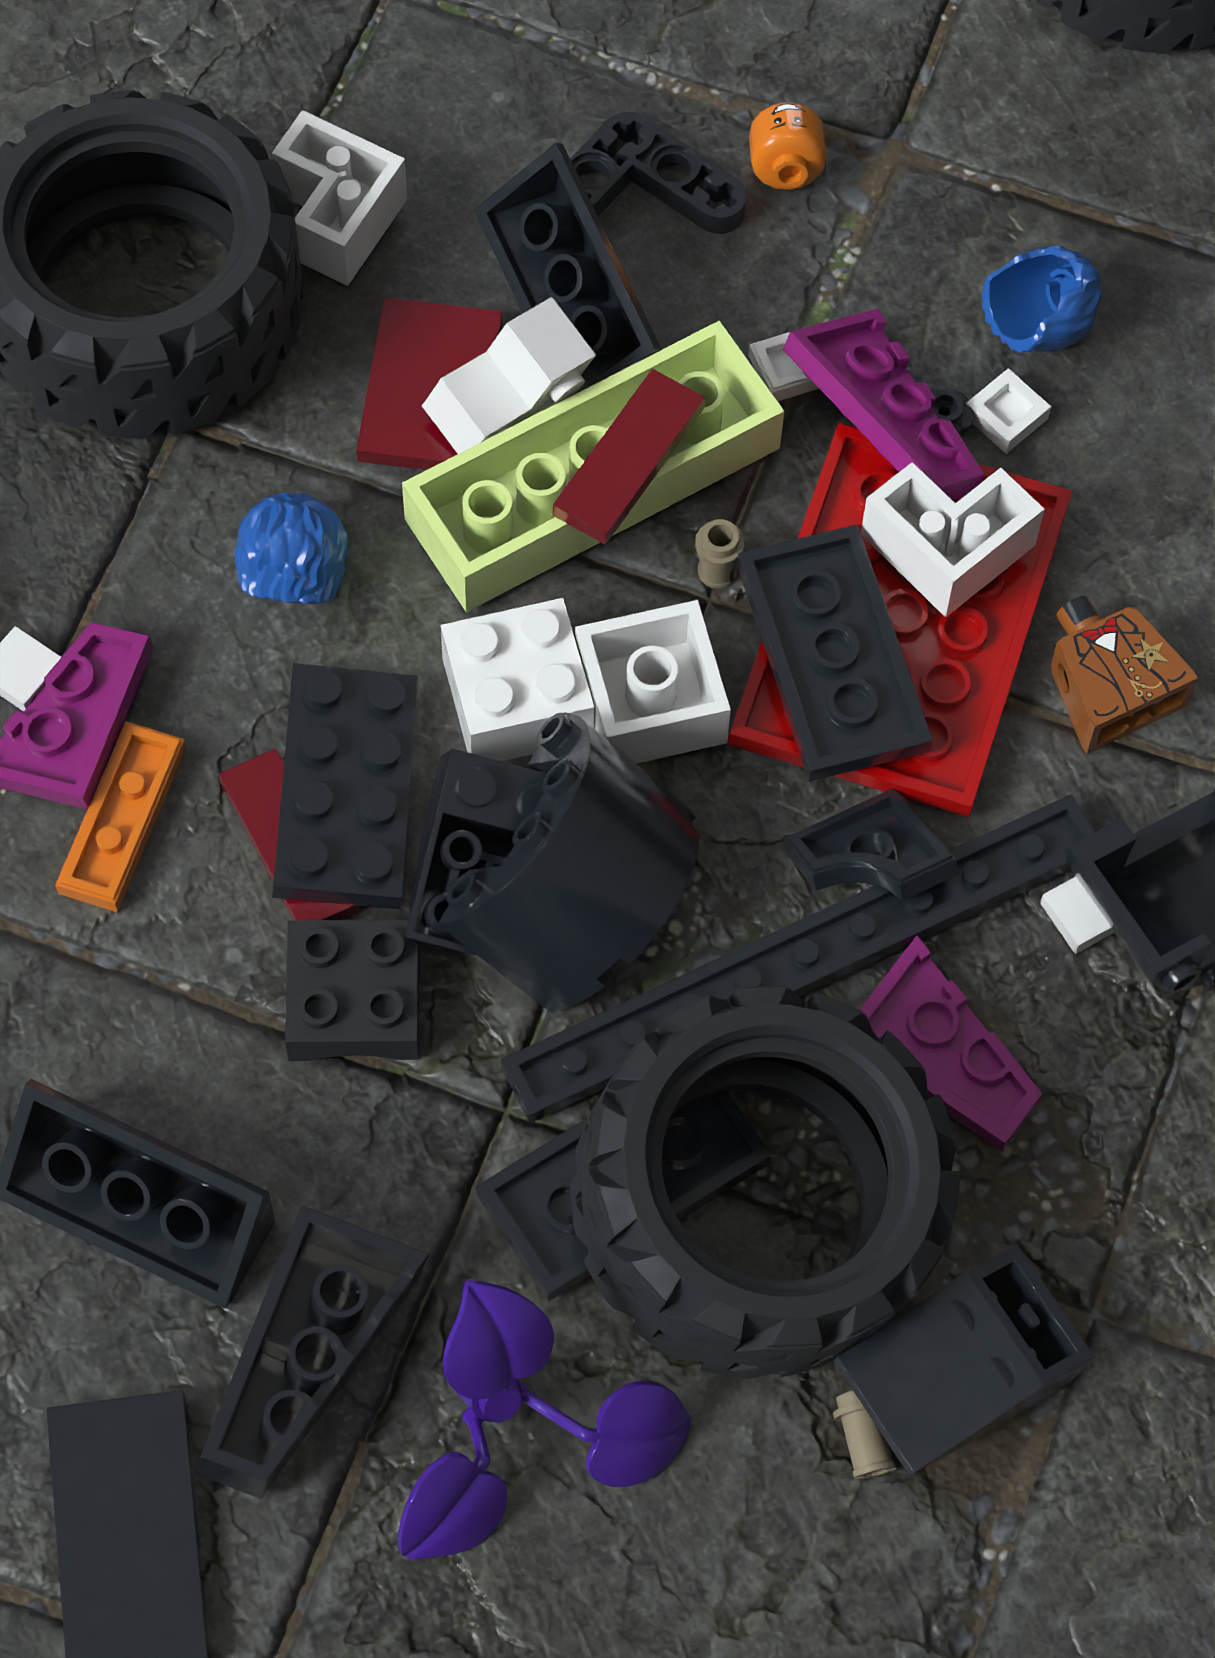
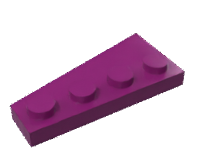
M878 308L790 331L783 351L899 472L913 462L951 500L967 495L981 483L984 476L982 469L951 421L938 418L932 409L936 399L926 382L916 383L906 367L910 357L900 342H890L883 330L887 321Z

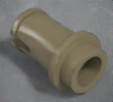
M724 519L713 520L702 526L696 534L695 548L700 556L698 576L706 586L717 589L729 586L731 584L730 577L735 580L737 576L736 560L738 553L744 551L745 539L742 531L735 524Z
M854 1391L837 1396L838 1409L833 1412V1417L835 1421H842L854 1469V1478L856 1480L867 1479L896 1470V1464L892 1459L889 1444Z

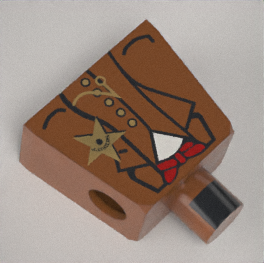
M1087 596L1074 598L1059 609L1056 617L1067 633V636L1061 638L1056 643L1050 665L1051 672L1077 737L1086 754L1189 705L1198 680L1197 675L1137 609L1127 607L1102 619Z

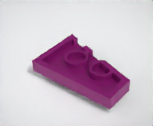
M92 622L87 626L44 677L46 685L23 712L16 710L2 728L5 734L0 738L1 789L88 809L154 649L148 635Z
M916 936L860 1008V1011L867 1015L877 1037L881 1038L889 1030L922 1064L926 1071L928 1096L930 1099L940 1094L950 1117L1003 1152L1038 1105L1042 1093L996 1034L986 1030L967 1006L966 996L953 980L949 982L930 959L931 952L920 938Z

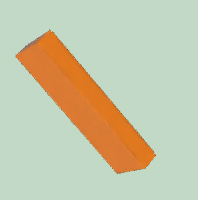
M125 721L55 884L59 895L118 913L186 751L185 739Z

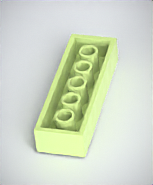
M720 321L402 482L405 521L466 612L600 543L554 517L553 504L652 368L704 396L705 405L701 414L613 535L780 449L784 410Z

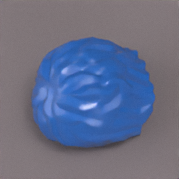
M1051 246L1047 249L1040 247L1035 250H1028L1026 253H1020L1003 267L987 276L981 293L983 300L981 307L985 312V321L991 324L993 334L999 336L1002 343L1008 344L1010 349L1016 350L1019 353L1032 352L1034 350L1046 352L1064 349L1085 337L1094 325L1096 312L1099 309L1100 299L1103 295V291L1100 289V273L1097 268L1092 266L1091 258L1083 257L1082 253L1068 250L1064 246Z
M293 492L280 493L266 497L256 504L240 522L234 558L242 592H246L250 596L270 599L274 602L283 601L289 604H320L335 599L346 570L345 560L348 555V533L343 527L339 516L329 506L307 493L297 495Z

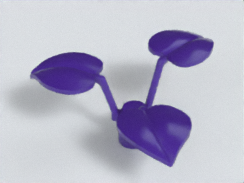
M467 1280L464 1284L457 1318L446 1342L443 1354V1370L449 1385L468 1406L462 1414V1419L470 1428L476 1453L475 1459L472 1462L462 1453H447L434 1461L422 1473L409 1495L402 1514L398 1531V1550L402 1556L409 1559L453 1555L479 1545L496 1529L506 1509L507 1487L497 1474L486 1471L491 1458L482 1423L484 1421L499 1423L510 1419L516 1414L522 1402L579 1439L593 1443L586 1458V1469L595 1480L611 1487L633 1486L650 1479L663 1470L682 1448L690 1431V1420L692 1417L688 1414L677 1395L665 1385L653 1381H635L622 1386L604 1401L597 1415V1429L583 1426L532 1393L518 1380L540 1371L551 1356L554 1345V1332L548 1317L532 1301L511 1289L487 1282Z

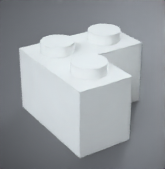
M302 110L272 152V158L278 162L292 194V202L303 206L295 217L300 263L348 286L407 201L405 158Z
M551 297L506 323L487 352L442 377L422 407L459 454L569 398L584 385L585 380L581 374L596 354Z
M912 462L866 498L861 536L933 606L947 617L1036 545L1044 508L1002 468L998 469L957 503H954Z

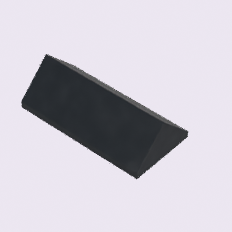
M553 144L474 209L522 313L552 297L596 354L581 374L585 380L584 385L574 394L662 350L563 144Z
M33 1079L25 1084L0 1165V1200L226 1308L232 1302L275 1223L269 1191Z

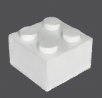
M563 598L441 625L443 663L468 753L498 761L532 755L539 745L537 743V735L540 729L550 717L560 712L576 714L594 728V704Z
M698 600L575 627V641L594 704V729L637 764L727 743L731 709Z

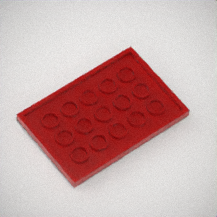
M838 423L798 538L856 524L861 534L866 498L899 473L858 428ZM978 464L984 473L981 483L998 469ZM1006 472L1044 508L1036 545L947 617L933 606L862 537L933 742L931 752L835 775L834 777L884 792L889 789H895L904 798L970 817L1070 503L1071 490ZM963 497L953 499L952 501L957 503ZM761 641L729 732L728 745L804 767L763 642Z

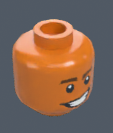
M784 102L766 108L752 121L749 133L751 164L755 175L762 183L775 189L793 190L803 188L814 182L824 171L827 159L825 131L821 118L813 109L799 103Z

